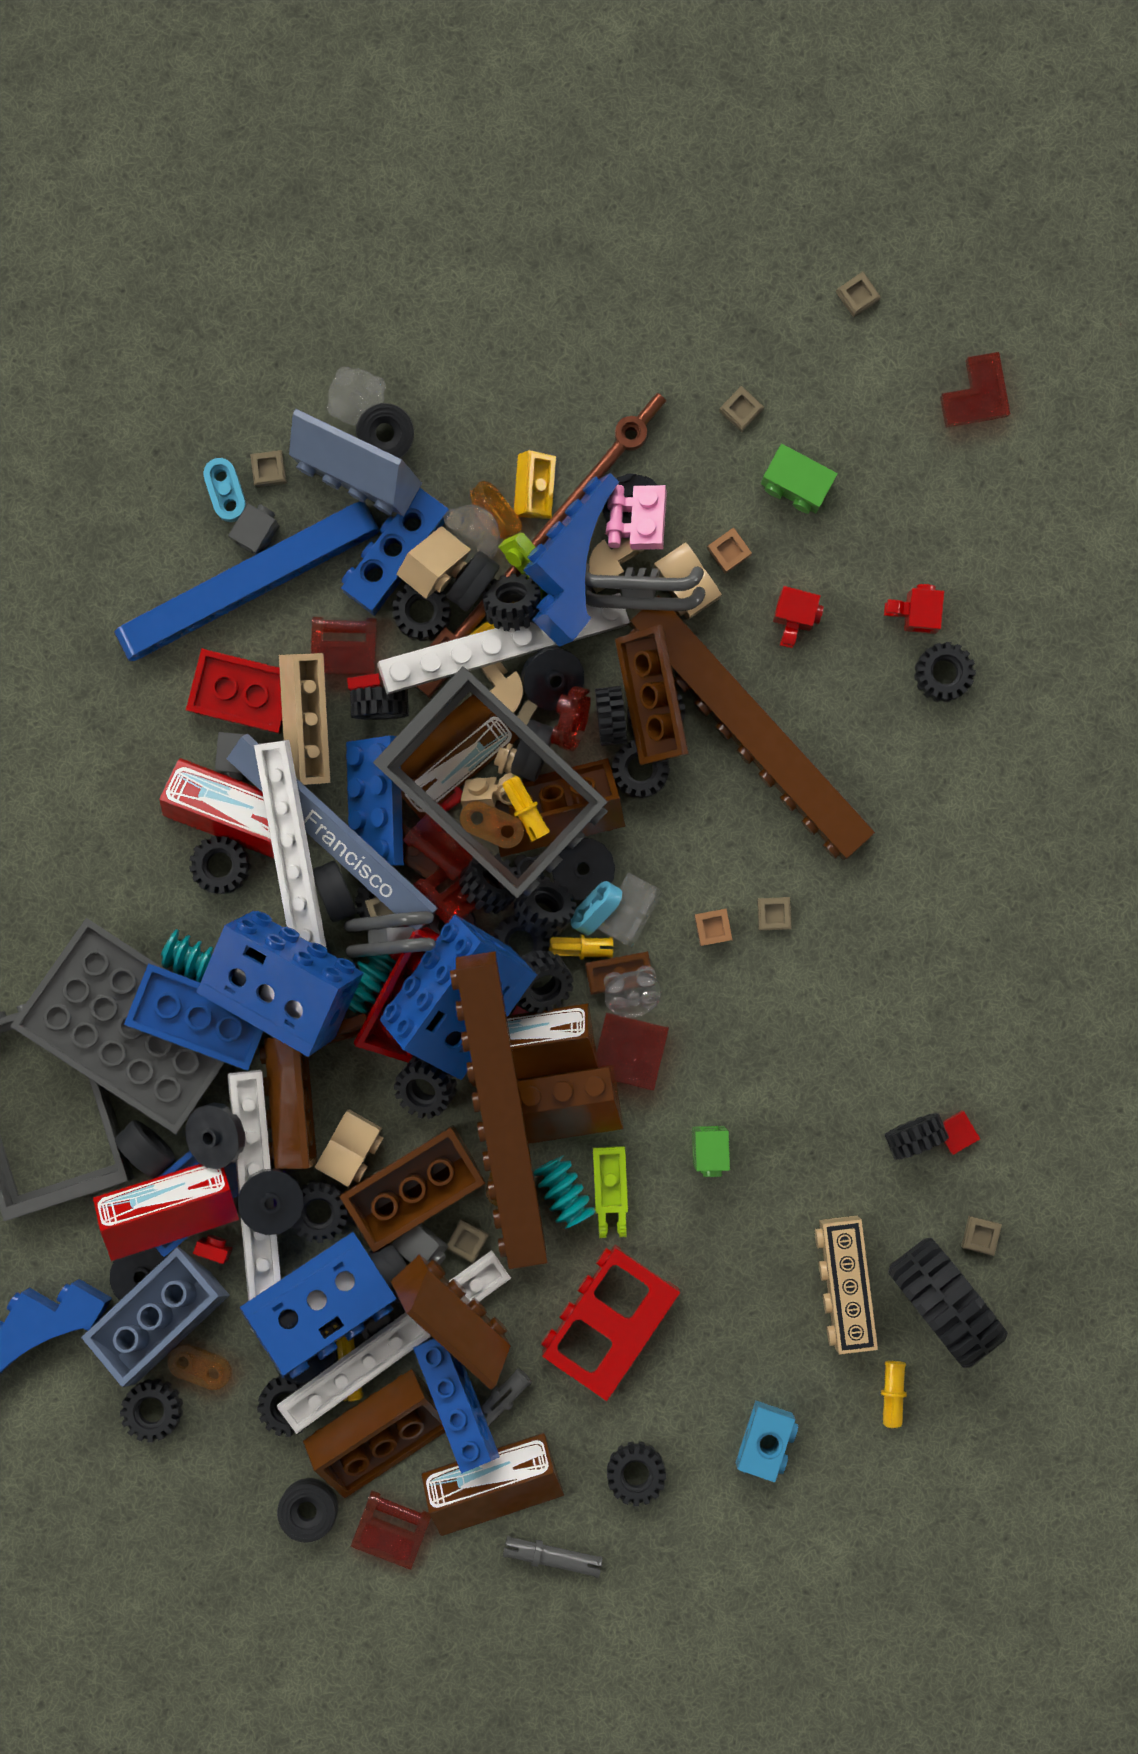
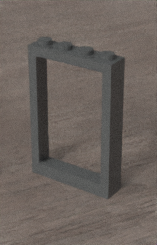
M464 666L459 669L373 762L516 898L522 893L528 897L540 884L536 878L544 870L551 873L563 860L559 856L562 850L567 845L573 849L585 836L581 830L589 822L595 826L608 812L604 808L608 802ZM470 691L589 802L519 878H516L399 768Z
M25 1004L17 1006L18 1012L6 1016L5 1011L0 1012V1033L13 1030L10 1025ZM89 1078L113 1154L114 1165L19 1195L0 1136V1211L3 1221L134 1179L129 1160L115 1143V1138L120 1133L107 1089Z

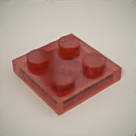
M606 1012L597 1049L599 1067L614 1065L617 1082L654 1091L669 1027Z

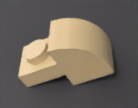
M621 538L620 547L611 550L604 539L597 544L590 556L589 573L594 575L624 576L621 564L641 553L644 549L631 550L630 538ZM593 587V589H594V591L596 592V594H597L598 592L602 591L603 589H605V588H594V587Z
M501 662L480 668L494 686L490 692L516 715L521 708L524 695L522 682L517 671L505 678L504 674L508 671Z

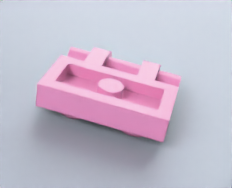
M617 485L611 496L608 497L607 505L608 510H610V521L606 523L605 534L608 536V546L610 548H619L621 538H630L631 550L663 549L667 497L665 485L634 486L633 497H624V486ZM623 512H632L631 523L622 522Z

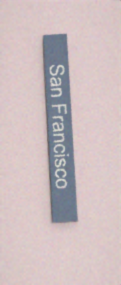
M247 733L239 739L227 760L262 791L254 745H258V743ZM296 778L306 833L394 914L418 911L435 913L438 908ZM410 925L409 927L418 930L422 929L424 925Z

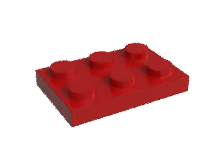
M201 648L186 711L280 734L283 725L280 668Z

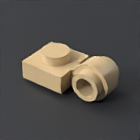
M512 773L505 774L499 779V782L496 777L465 780L461 797L463 810L495 808L496 800L512 805L502 784L517 775Z

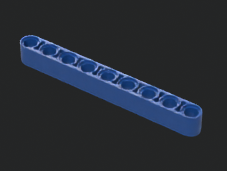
M361 501L354 503L123 624L114 633L128 660L136 661L376 535L380 529L367 504Z

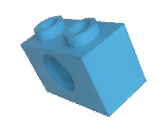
M755 1400L735 1462L738 1470L772 1482L776 1481L778 1473H784L788 1461V1455H785L788 1442H794L798 1430V1424L795 1423L793 1413ZM772 1435L777 1438L776 1444L769 1449L762 1448L760 1446L761 1439L764 1436Z

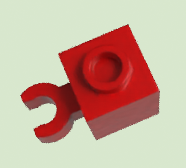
M918 584L916 588H912L907 593V602L888 599L884 606V616L905 617L904 631L936 634L941 629L944 591L936 590L934 585Z
M783 586L773 618V622L785 625L780 646L792 649L796 641L798 628L810 631L814 623H820L824 606L819 605L821 595Z

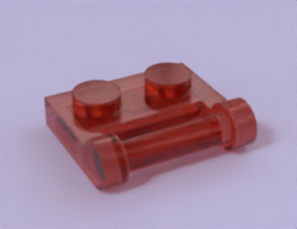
M323 617L312 618L311 654L323 653L324 674H376L377 618H367L366 621L323 620ZM323 633H366V641L323 640Z
M428 814L403 839L405 844L409 847L413 845L447 872L445 876L451 881H454L474 858Z
M453 855L447 859L445 865L428 878L419 879L412 884L438 908L435 913L445 924L449 923L454 914L464 919L477 909L475 908L476 902L472 901L469 903L466 900L469 895L462 894L461 889L464 886L459 885V880L440 894L435 890V887L451 876H457L461 879L460 874L468 864L458 855Z
M372 1490L350 1547L411 1570L431 1519L429 1512L423 1510L420 1513L380 1497L381 1493ZM374 1510L416 1525L415 1532L373 1517Z

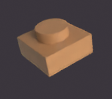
M734 528L707 546L708 551L725 574L752 555V552Z
M727 909L694 915L700 946L732 940Z

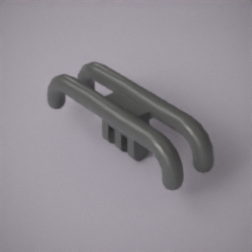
M586 563V604L591 607L688 611L700 605L705 598L706 592L702 587H696L692 595L686 598L655 597L656 590L686 591L694 588L700 583L704 574L703 569L698 566L694 567L687 577L662 578L658 568H652L650 576H647V568H640L638 575L635 576V569L633 567H627L625 576L594 575L589 573L590 567ZM592 587L621 589L622 596L593 594Z
M418 911L349 919L344 923L345 931L351 933L368 930L369 943L348 946L346 948V955L349 958H362L431 951L436 947L434 939H409L415 929L413 927L400 926L430 924L433 922L434 916L429 911Z

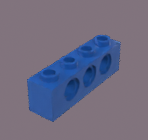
M419 488L404 517L399 514L394 518L390 516L380 529L382 535L375 543L370 542L361 554L363 560L356 569L351 567L346 572L341 581L344 584L341 587L344 594L375 616L402 581L396 574L408 552L439 527H443L451 516L449 509ZM411 518H417L421 521V526L416 531L405 529V523ZM392 543H398L402 546L401 553L395 557L388 556L385 553L386 548ZM371 569H381L383 575L379 581L370 582L366 579L367 573Z
M435 1339L413 1347L461 1474L500 1458L465 1366Z

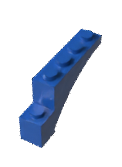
M611 473L600 479L594 477L583 488L586 494L581 500L576 499L565 510L567 517L562 523L558 521L550 528L546 534L549 539L544 545L539 544L528 555L530 562L523 569L548 594L537 605L536 608L539 612L532 621L559 647L574 641L591 619L587 614L586 562L597 519L608 497L619 483Z
M80 1279L71 1283V1285L67 1283L62 1288L56 1299L60 1304L55 1303L31 1288L26 1289L21 1294L17 1292L6 1308L10 1313L5 1322L0 1321V1374L23 1353L53 1337L82 1328L89 1331L101 1319L112 1298Z

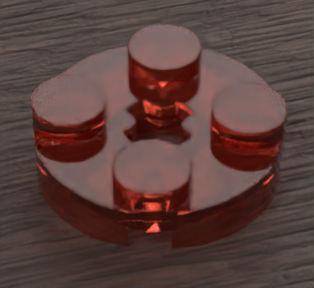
M574 686L570 689L568 696L563 694L560 696L556 710L560 714L558 725L552 731L551 744L558 745L559 748L571 752L578 747L581 740L575 739L579 730L585 731L590 713L591 697L586 696L590 693L589 689Z

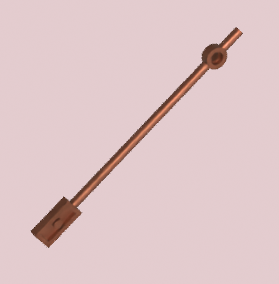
M656 393L637 417L627 416L618 422L615 429L616 442L531 541L535 547L546 543L549 539L546 535L547 532L558 521L561 523L567 517L565 510L576 499H582L586 494L583 488L594 477L602 478L625 450L633 451L643 446L647 437L646 425L666 402L662 395ZM633 430L637 436L635 439L630 440L626 438L625 433ZM511 565L503 575L510 577L511 574H516L519 577L521 573L515 566ZM483 599L454 634L447 628H444L430 646L469 636L486 616ZM446 678L416 687L430 698Z

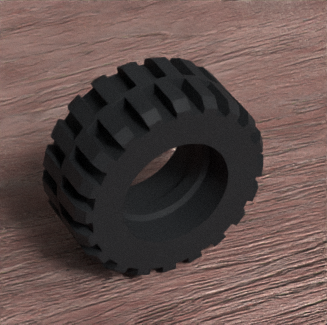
M932 1238L921 1240L890 1265L888 1274L963 1368H971L1006 1340L1008 1334L1006 1329Z

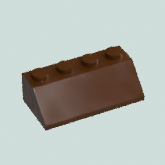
M608 758L571 767L608 802L604 806L608 812L595 826L589 822L581 832L585 836L625 827L620 797ZM556 771L539 775L535 782L521 779L533 802L537 801L538 805L536 807L550 832L531 842L523 823H521L518 816L515 817L513 814L516 812L514 806L496 800L495 808H489L500 856L504 857L549 846L589 802Z
M274 1037L265 1038L264 1045H260L261 1064H266L267 1077H263L264 1097L269 1096L270 1109H266L267 1129L272 1130V1141L268 1142L270 1161H274L275 1169L310 1168L317 1163L309 1057Z
M614 1065L518 1080L528 1144L624 1129Z
M454 1125L346 1190L339 1197L374 1253L485 1184V1181L469 1149Z
M419 1254L391 1280L406 1314L492 1390L497 1384L511 1347L504 1335L507 1332L506 1327L496 1317L488 1318L485 1315L487 1313L486 1309L476 1298L470 1301L465 1296L467 1293L459 1282L455 1279L449 1282L444 1277L446 1275L445 1271L435 1260L432 1259L428 1262Z
M411 1369L405 1374L398 1376L396 1380L378 1392L371 1394L352 1409L345 1411L334 1421L316 1430L314 1434L303 1440L314 1471L341 1496L346 1498L445 1433L428 1386Z

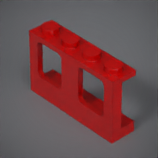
M616 1244L611 1250L608 1248L603 1250L595 1263L599 1268L594 1276L587 1275L577 1290L581 1295L575 1304L570 1301L559 1316L563 1321L558 1329L555 1331L551 1328L541 1342V1345L545 1347L542 1352L543 1358L605 1401L614 1392L680 1294V1290L670 1281H665L624 1253ZM613 1265L621 1267L649 1288L648 1293L631 1317H624L594 1295L595 1289ZM578 1319L587 1323L612 1342L611 1348L596 1370L592 1372L587 1371L562 1354L557 1347L572 1323Z

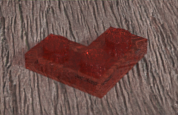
M999 352L968 357L965 362L970 389L942 393L940 396L946 428L1005 418L1011 414Z

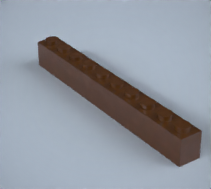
M641 610L630 620L629 626L632 630L629 633L631 634L656 625L663 626L672 671L675 676V685L684 694L689 691L695 697V707L705 717L710 714L718 723L715 728L727 741L730 738L735 741L739 746L736 751L741 758L748 764L752 761L761 770L758 775L762 781L770 788L775 785L783 794L779 797L783 804L790 811L796 809L804 817L801 821L803 826L812 835L818 833L826 841L823 847L834 859L838 856L842 860L847 859L875 833L674 611Z
M496 951L456 957V969L450 970L453 990H459L461 1001H456L458 1021L465 1020L466 1031L461 1032L464 1052L470 1051L472 1062L466 1063L469 1082H476L477 1092H472L474 1111H481L483 1122H477L480 1142L486 1141L488 1151L482 1152L485 1171H491L493 1180L488 1181L490 1200H497L498 1209L493 1210L495 1228H502L503 1238H498L500 1257H507L509 1269L546 1264V1244Z

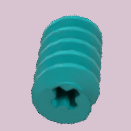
M175 929L162 950V967L168 969L173 965V973L179 975L185 971L184 977L189 979L196 977V981L201 983L212 957L213 947L210 946L203 953L201 952L202 941L199 940L191 947L189 946L191 936L187 935L180 941L178 940L180 930Z
M389 955L368 956V964L361 961L357 962L360 971L364 972L350 1003V1010L355 1013L358 1011L367 1014L369 1009L365 1001L375 1004L377 999L373 992H381L383 988L381 982L386 983L390 972H392L396 961Z
M562 1155L540 1166L533 1174L534 1177H544L537 1186L538 1188L549 1187L550 1190L543 1198L545 1200L555 1199L556 1202L549 1209L550 1211H561V1214L555 1221L556 1223L566 1222L567 1226L564 1228L566 1229L592 1216L596 1210L594 1207H584L590 1200L589 1196H578L584 1187L582 1184H572L578 1175L576 1172L566 1173L572 1166L570 1160L560 1161L564 1156Z

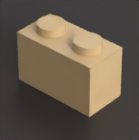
M441 526L408 552L396 575L424 598H427L436 590L439 593L442 592L451 581L452 576L457 579L468 565L465 559L471 549Z

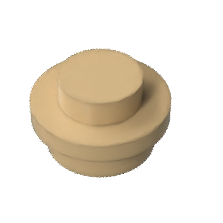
M508 743L506 749L503 747L499 748L494 761V765L499 766L497 773H511L512 762L517 750L513 748V744Z

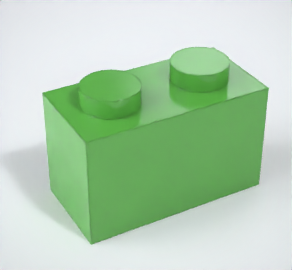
M781 443L763 476L761 485L765 486L764 490L769 495L779 499L784 496L793 501L792 505L797 510L807 514L812 511L816 514L838 473Z
M725 1126L692 1127L693 1166L696 1171H701L703 1177L722 1176V1171H729V1131Z

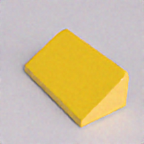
M530 450L518 454L513 516L541 519L552 518L556 456Z

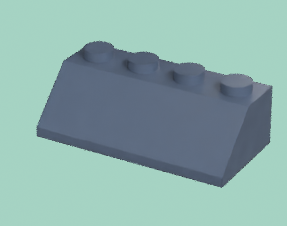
M295 409L292 417L289 455L298 463L296 468L310 477H313L314 474L323 477L322 481L330 487L339 490L340 486L349 490V495L361 502L369 499L375 502L374 507L387 515L395 512L404 517L422 482L402 459Z
M177 1247L81 1338L122 1387L135 1385L230 1295L208 1269L180 1247Z

